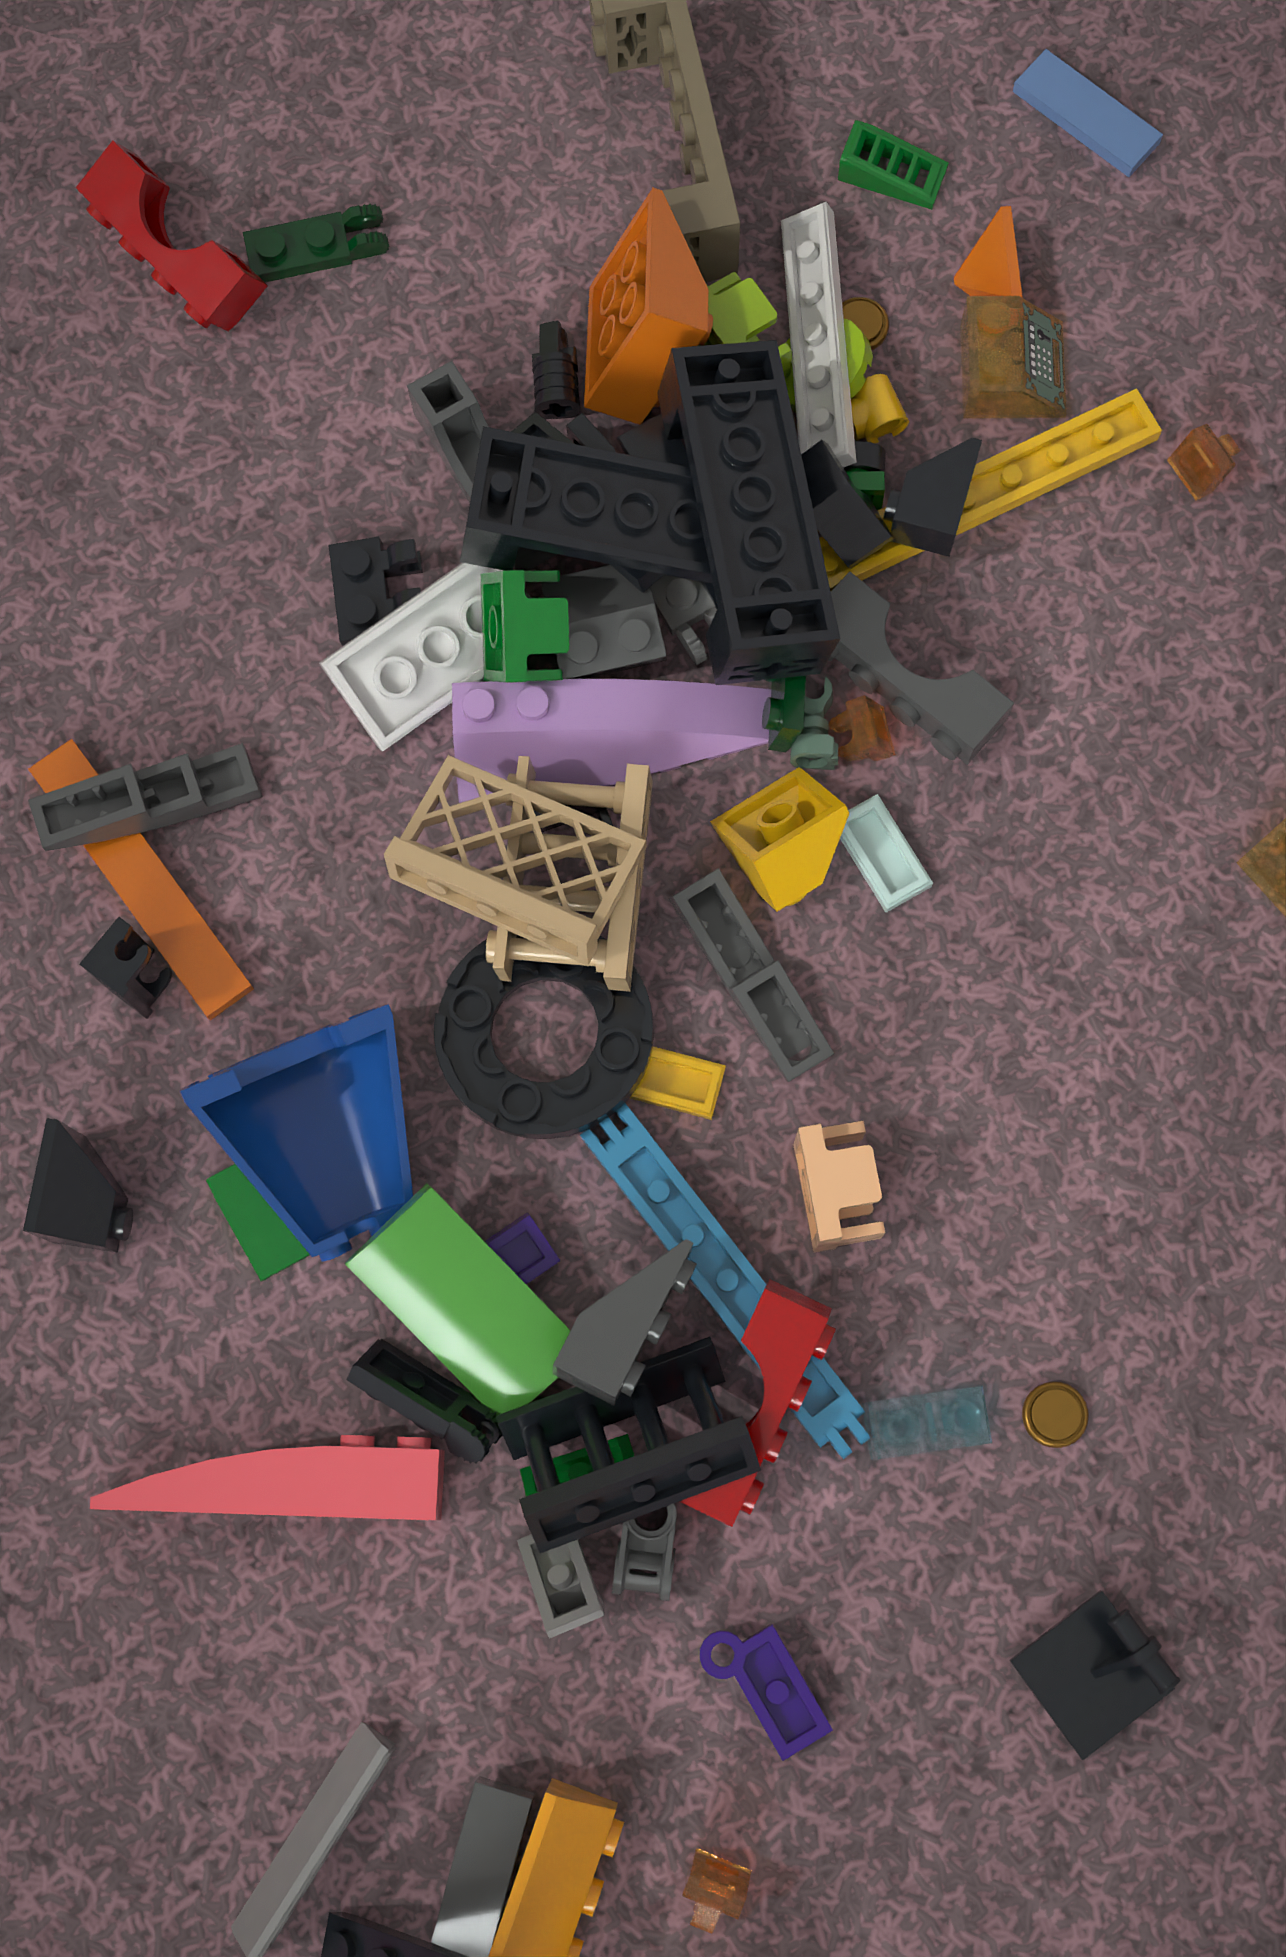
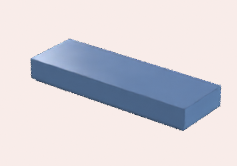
M1047 49L1037 57L1014 83L1012 92L1127 177H1130L1161 142L1163 136L1161 132Z

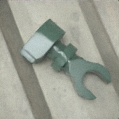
M825 677L824 694L821 697L810 699L805 695L804 728L791 746L790 763L796 768L835 770V765H838L839 746L834 742V737L828 735L829 722L825 719V714L833 703L832 684L827 677Z

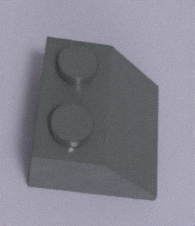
M610 564L561 575L560 582L541 583L544 598H566L568 601L569 651L567 653H556L559 669L563 671V679H588L667 661L651 586L642 593Z

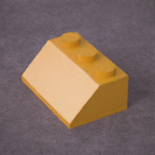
M554 1778L551 1779L488 1957H579L584 1940L573 1936L580 1915L582 1913L593 1917L604 1884L603 1880L594 1877L601 1854L613 1857L624 1825L623 1821L614 1818L618 1805L617 1802Z

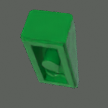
M235 1164L206 1180L216 1202L260 1281H264L310 1256Z

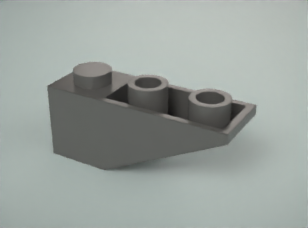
M685 1239L582 1311L577 1317L553 1364V1375L613 1406L621 1392L631 1397L646 1367L637 1359L646 1341L657 1345L672 1315L663 1310V1307L672 1290L683 1294L696 1268L697 1263L688 1259L693 1242Z

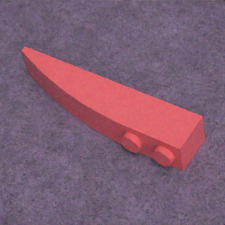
M341 1435L340 1446L262 1450L209 1459L153 1474L90 1497V1509L441 1520L445 1450L431 1449L432 1438L397 1437V1448L374 1447L375 1436Z

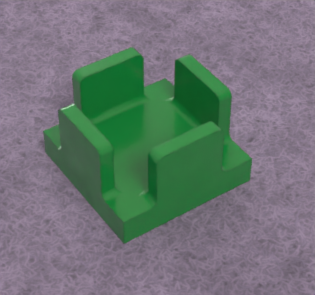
M509 570L480 574L484 681L528 682L563 680L562 669H527V657L530 654L567 653L569 651L567 599L528 598L525 595V583L560 582V571Z

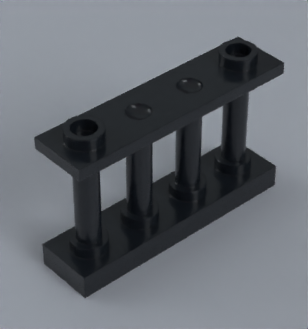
M711 1337L642 1361L641 1363L646 1365L631 1397L621 1392L614 1406L575 1386L496 1416L513 1460L528 1455L538 1492L521 1498L519 1501L524 1518L540 1554L761 1471L743 1416L724 1422L711 1387L726 1381ZM689 1395L703 1431L670 1443L657 1407ZM636 1415L648 1451L615 1463L603 1427ZM582 1435L593 1472L560 1484L549 1447Z

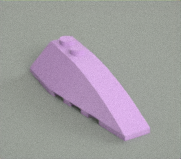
M563 679L528 682L488 681L452 683L454 754L456 759L507 780L509 773L516 774L518 756H529L536 772L535 781L615 786L616 781L625 782L627 764L649 765L651 774L659 771L663 773L681 768V765L706 758L710 760L768 744L769 730L762 728V714L766 699L771 697L772 689L715 685L711 683L635 679ZM457 777L459 803L479 797L475 784ZM484 789L486 795L493 793L491 791Z

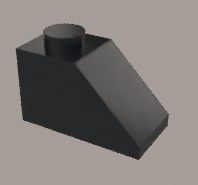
M972 437L907 471L902 491L894 488L891 489L883 517L884 520L893 522L891 534L894 539L891 542L950 557L982 440Z

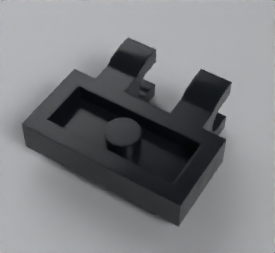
M379 536L328 545L339 641L342 646L421 592V588L417 587L400 591L393 598L389 597L387 578L423 573L421 553L417 551L414 539L395 542L387 550H384Z

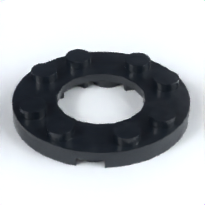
M487 939L472 949L449 976L446 982L448 986L441 999L438 1013H435L434 1042L438 1062L446 1081L461 1103L473 1115L493 1128L514 1136L532 1139H555L571 1136L588 1130L613 1115L637 1089L646 1072L653 1049L654 1019L646 987L634 965L630 991L608 990L603 977L604 973L596 972L595 966L514 960L511 981H502L495 973L493 963H487L486 961ZM541 980L563 982L581 991L594 1007L598 1020L597 1040L587 1062L570 1076L549 1083L530 1081L508 1071L497 1058L491 1039L494 1017L504 999L521 986Z

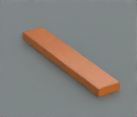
M70 739L28 768L45 793L98 775L73 739ZM141 833L83 845L209 1020H212L254 990V987Z

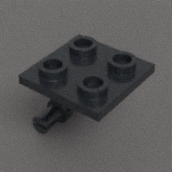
M1101 1590L1009 1660L1081 1760L1086 1759L1171 1693L1181 1680L1159 1653L1162 1645L1154 1635L1148 1637L1127 1608L1118 1613Z

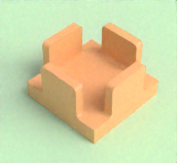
M864 1121L823 1128L821 1124L798 1128L793 1145L814 1253L836 1249V1247L881 1239L885 1234L884 1222L841 1228L840 1220L870 1215L874 1209L873 1203H878L882 1198L874 1152L870 1145L834 1151L826 1149V1146L862 1140L866 1133Z

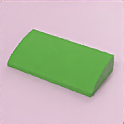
M427 1183L345 1262V1265L483 1405L491 1409L492 1413L496 1412V1415L529 1404L558 1378L553 1375V1364L571 1330Z

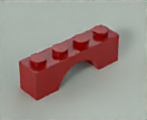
M112 140L76 186V189L90 202L86 208L87 212L107 229L111 230L114 227L122 235L118 243L138 261L143 262L146 259L155 268L151 273L152 278L172 295H176L178 292L187 301L183 309L204 328H208L213 324L226 331L231 330L268 287L236 253L213 240L193 249L176 250L168 238L164 224V209L170 187L137 154Z
M769 1279L741 1339V1342L757 1360L764 1381L763 1403L756 1414L745 1423L760 1466L763 1459L773 1464L776 1461L788 1434V1431L779 1428L787 1408L796 1412L799 1411L812 1380L802 1376L811 1356L820 1360L823 1359L836 1331V1328L827 1324L832 1308ZM756 1472L679 1502L732 1527L740 1510L749 1515L751 1514L764 1483L755 1479Z

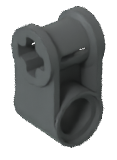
M676 1503L666 1506L668 1510L667 1520L657 1528L644 1527L638 1522L637 1518L623 1522L621 1541L618 1542L612 1594L621 1595L625 1589L659 1594L662 1601L670 1600L676 1548H673L677 1520ZM631 1568L656 1571L657 1574L632 1571Z

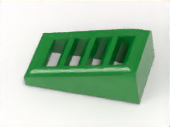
M855 120L841 155L838 181L932 210L949 163L876 126ZM862 150L870 153L867 161L859 158ZM881 157L890 159L886 170L878 167ZM901 163L910 165L905 179L896 176ZM920 169L929 171L923 189L914 185Z

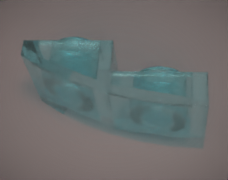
M983 1386L862 1403V1408L865 1411L866 1432L870 1436L868 1446L871 1461L992 1443Z

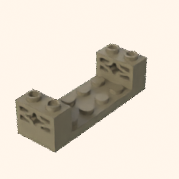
M589 0L593 21L591 36L595 56H605L609 74L659 64L664 89H671L673 100H669L671 122L674 132L681 131L683 143L679 144L681 164L684 175L691 174L693 184L662 191L704 281L722 279L732 272H736L738 275L740 220L686 0Z

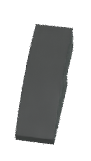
M481 1776L477 1778L461 1829L431 1943L469 1957L489 1956L535 1793Z

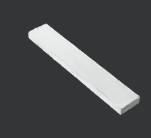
M824 202L781 220L797 430L801 454L822 439L829 444L842 467L857 463L834 212L828 203Z

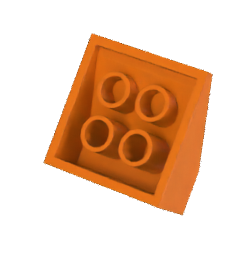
M652 187L589 286L584 407L639 425L653 407L658 408L660 406L657 392L671 349L703 346L707 342L713 326V316L708 313L709 289L663 191Z

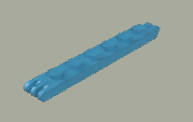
M624 1103L616 1113L621 1121L627 1125L626 1128L619 1131L608 1117L599 1123L601 1129L610 1139L602 1145L599 1138L590 1129L580 1134V1137L668 1251L685 1239L693 1242L688 1259L697 1263L690 1278L691 1282L761 1371L757 1360L741 1342V1339L767 1284L631 1109ZM811 1356L802 1375L812 1380L799 1411L790 1410L820 1448L827 1442H830L837 1453L845 1459L852 1453V1450L839 1433L847 1427L861 1445L869 1440V1434L857 1420L865 1411L824 1358L820 1360Z

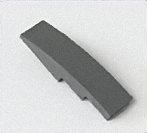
M241 743L193 761L188 753L138 771L135 770L132 764H128L29 799L28 802L42 848L45 851L102 842L162 828L209 815L263 796L247 749Z

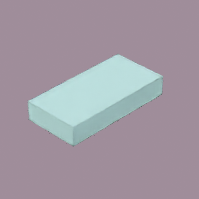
M878 794L848 810L849 816L840 839L885 912L894 909L932 887V880Z

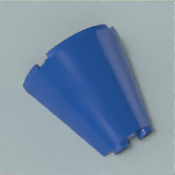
M389 1004L367 1010L349 1017L347 1021L330 1024L210 1074L207 1080L202 1082L196 1081L179 1090L183 1102L310 1256L315 1257L319 1255L322 1262L334 1259L350 1251L352 1245L349 1240L354 1236L369 1230L372 1237L413 1197L394 1020Z

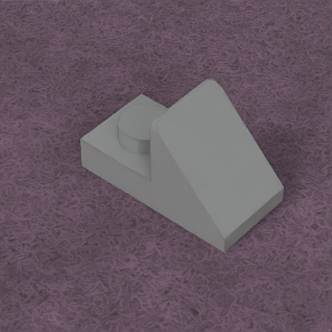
M532 1534L517 1540L549 1639L604 1616V1603L591 1576L579 1539L541 1554Z

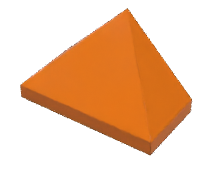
M1011 206L1000 207L954 276V284L1005 323L1016 322L1023 299Z

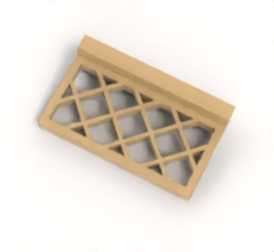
M448 755L400 838L393 837L384 853V858L391 879L588 966L598 948V938L646 850V840ZM456 776L475 784L479 797L449 806L444 793L453 777ZM484 789L491 791L493 793L486 795ZM440 801L442 809L434 811ZM508 801H514L524 806L528 819L498 828L491 809L492 806ZM484 809L491 831L461 840L454 818ZM534 810L542 813V815L536 816ZM447 821L454 841L434 849L416 842L425 827ZM559 822L574 828L578 841L548 850L540 828ZM533 831L541 852L511 862L503 840ZM584 832L592 836L586 838ZM496 842L503 861L502 865L483 871L470 866L465 852ZM611 843L628 851L621 865L598 872L590 850ZM583 852L591 874L561 884L553 861ZM458 854L461 861L454 859L451 856ZM546 865L553 884L552 887L533 893L520 888L515 873ZM508 876L510 883L500 878ZM612 881L606 892L603 883ZM593 886L596 887L601 903L592 919L570 910L565 895ZM558 898L560 905L550 900Z

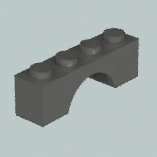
M450 361L407 385L416 419L470 503L483 426L488 427L476 397L453 361ZM519 547L513 570L529 571L557 554Z
M849 571L831 591L841 639L828 661L836 658L850 670L849 677L856 686L868 694L876 691L891 703L889 705L891 712L903 724L909 727L917 724L932 736L930 738L931 744L941 755L950 760H955L958 757L968 765L1008 720L1014 702L974 670L950 679H929L916 675L903 667L893 656L886 640L885 624L890 603Z

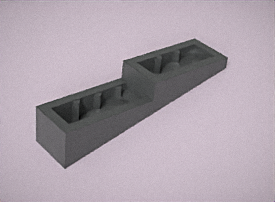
M719 868L668 898L787 1082L792 1081L835 1054L778 960L774 961ZM811 1045V1050L804 1059L799 1061L789 1059Z

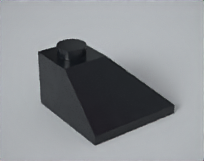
M47 1118L23 1231L52 1243L117 1253L120 1240L126 1241L129 1238L133 1224V1209L127 1207L128 1197L86 1136L57 1119Z

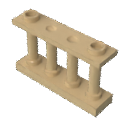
M518 756L516 774L509 773L507 781L563 805L613 808L614 814H621L620 829L647 842L653 786L649 765L627 764L625 782L616 781L614 787L535 781L536 772L530 757ZM514 801L506 802L507 806H512L510 824L528 819L523 805ZM527 832L508 838L507 853L511 862L526 857V854L534 855L541 852L534 833ZM543 834L548 850L578 841L577 836ZM611 843L590 850L595 860H607L608 866L614 867L621 865L628 853L627 850ZM645 851L609 917L607 940H598V948L588 965L595 966L596 972L604 973L603 977L608 990L630 991ZM583 852L569 856V858L585 859ZM524 871L515 873L518 884L522 889L533 893L549 888L523 885ZM508 876L503 878L504 881L510 883ZM605 886V887H604L605 890H606V892H607L609 886ZM581 890L565 895L570 910L595 913L601 903L598 892L594 890ZM558 898L550 900L560 905ZM499 926L497 931L490 930L487 936L486 961L487 963H493V969L502 981H511L514 960L584 965L526 938H516L517 934Z

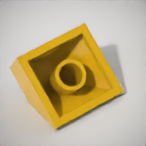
M798 767L710 822L756 892L778 912L786 906L800 902L807 893L823 884L848 819L849 811L842 801L802 768Z

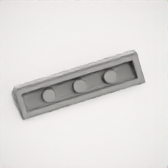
M360 1723L232 1924V1933L246 1957H263L269 1951L395 1752L396 1743L368 1724Z

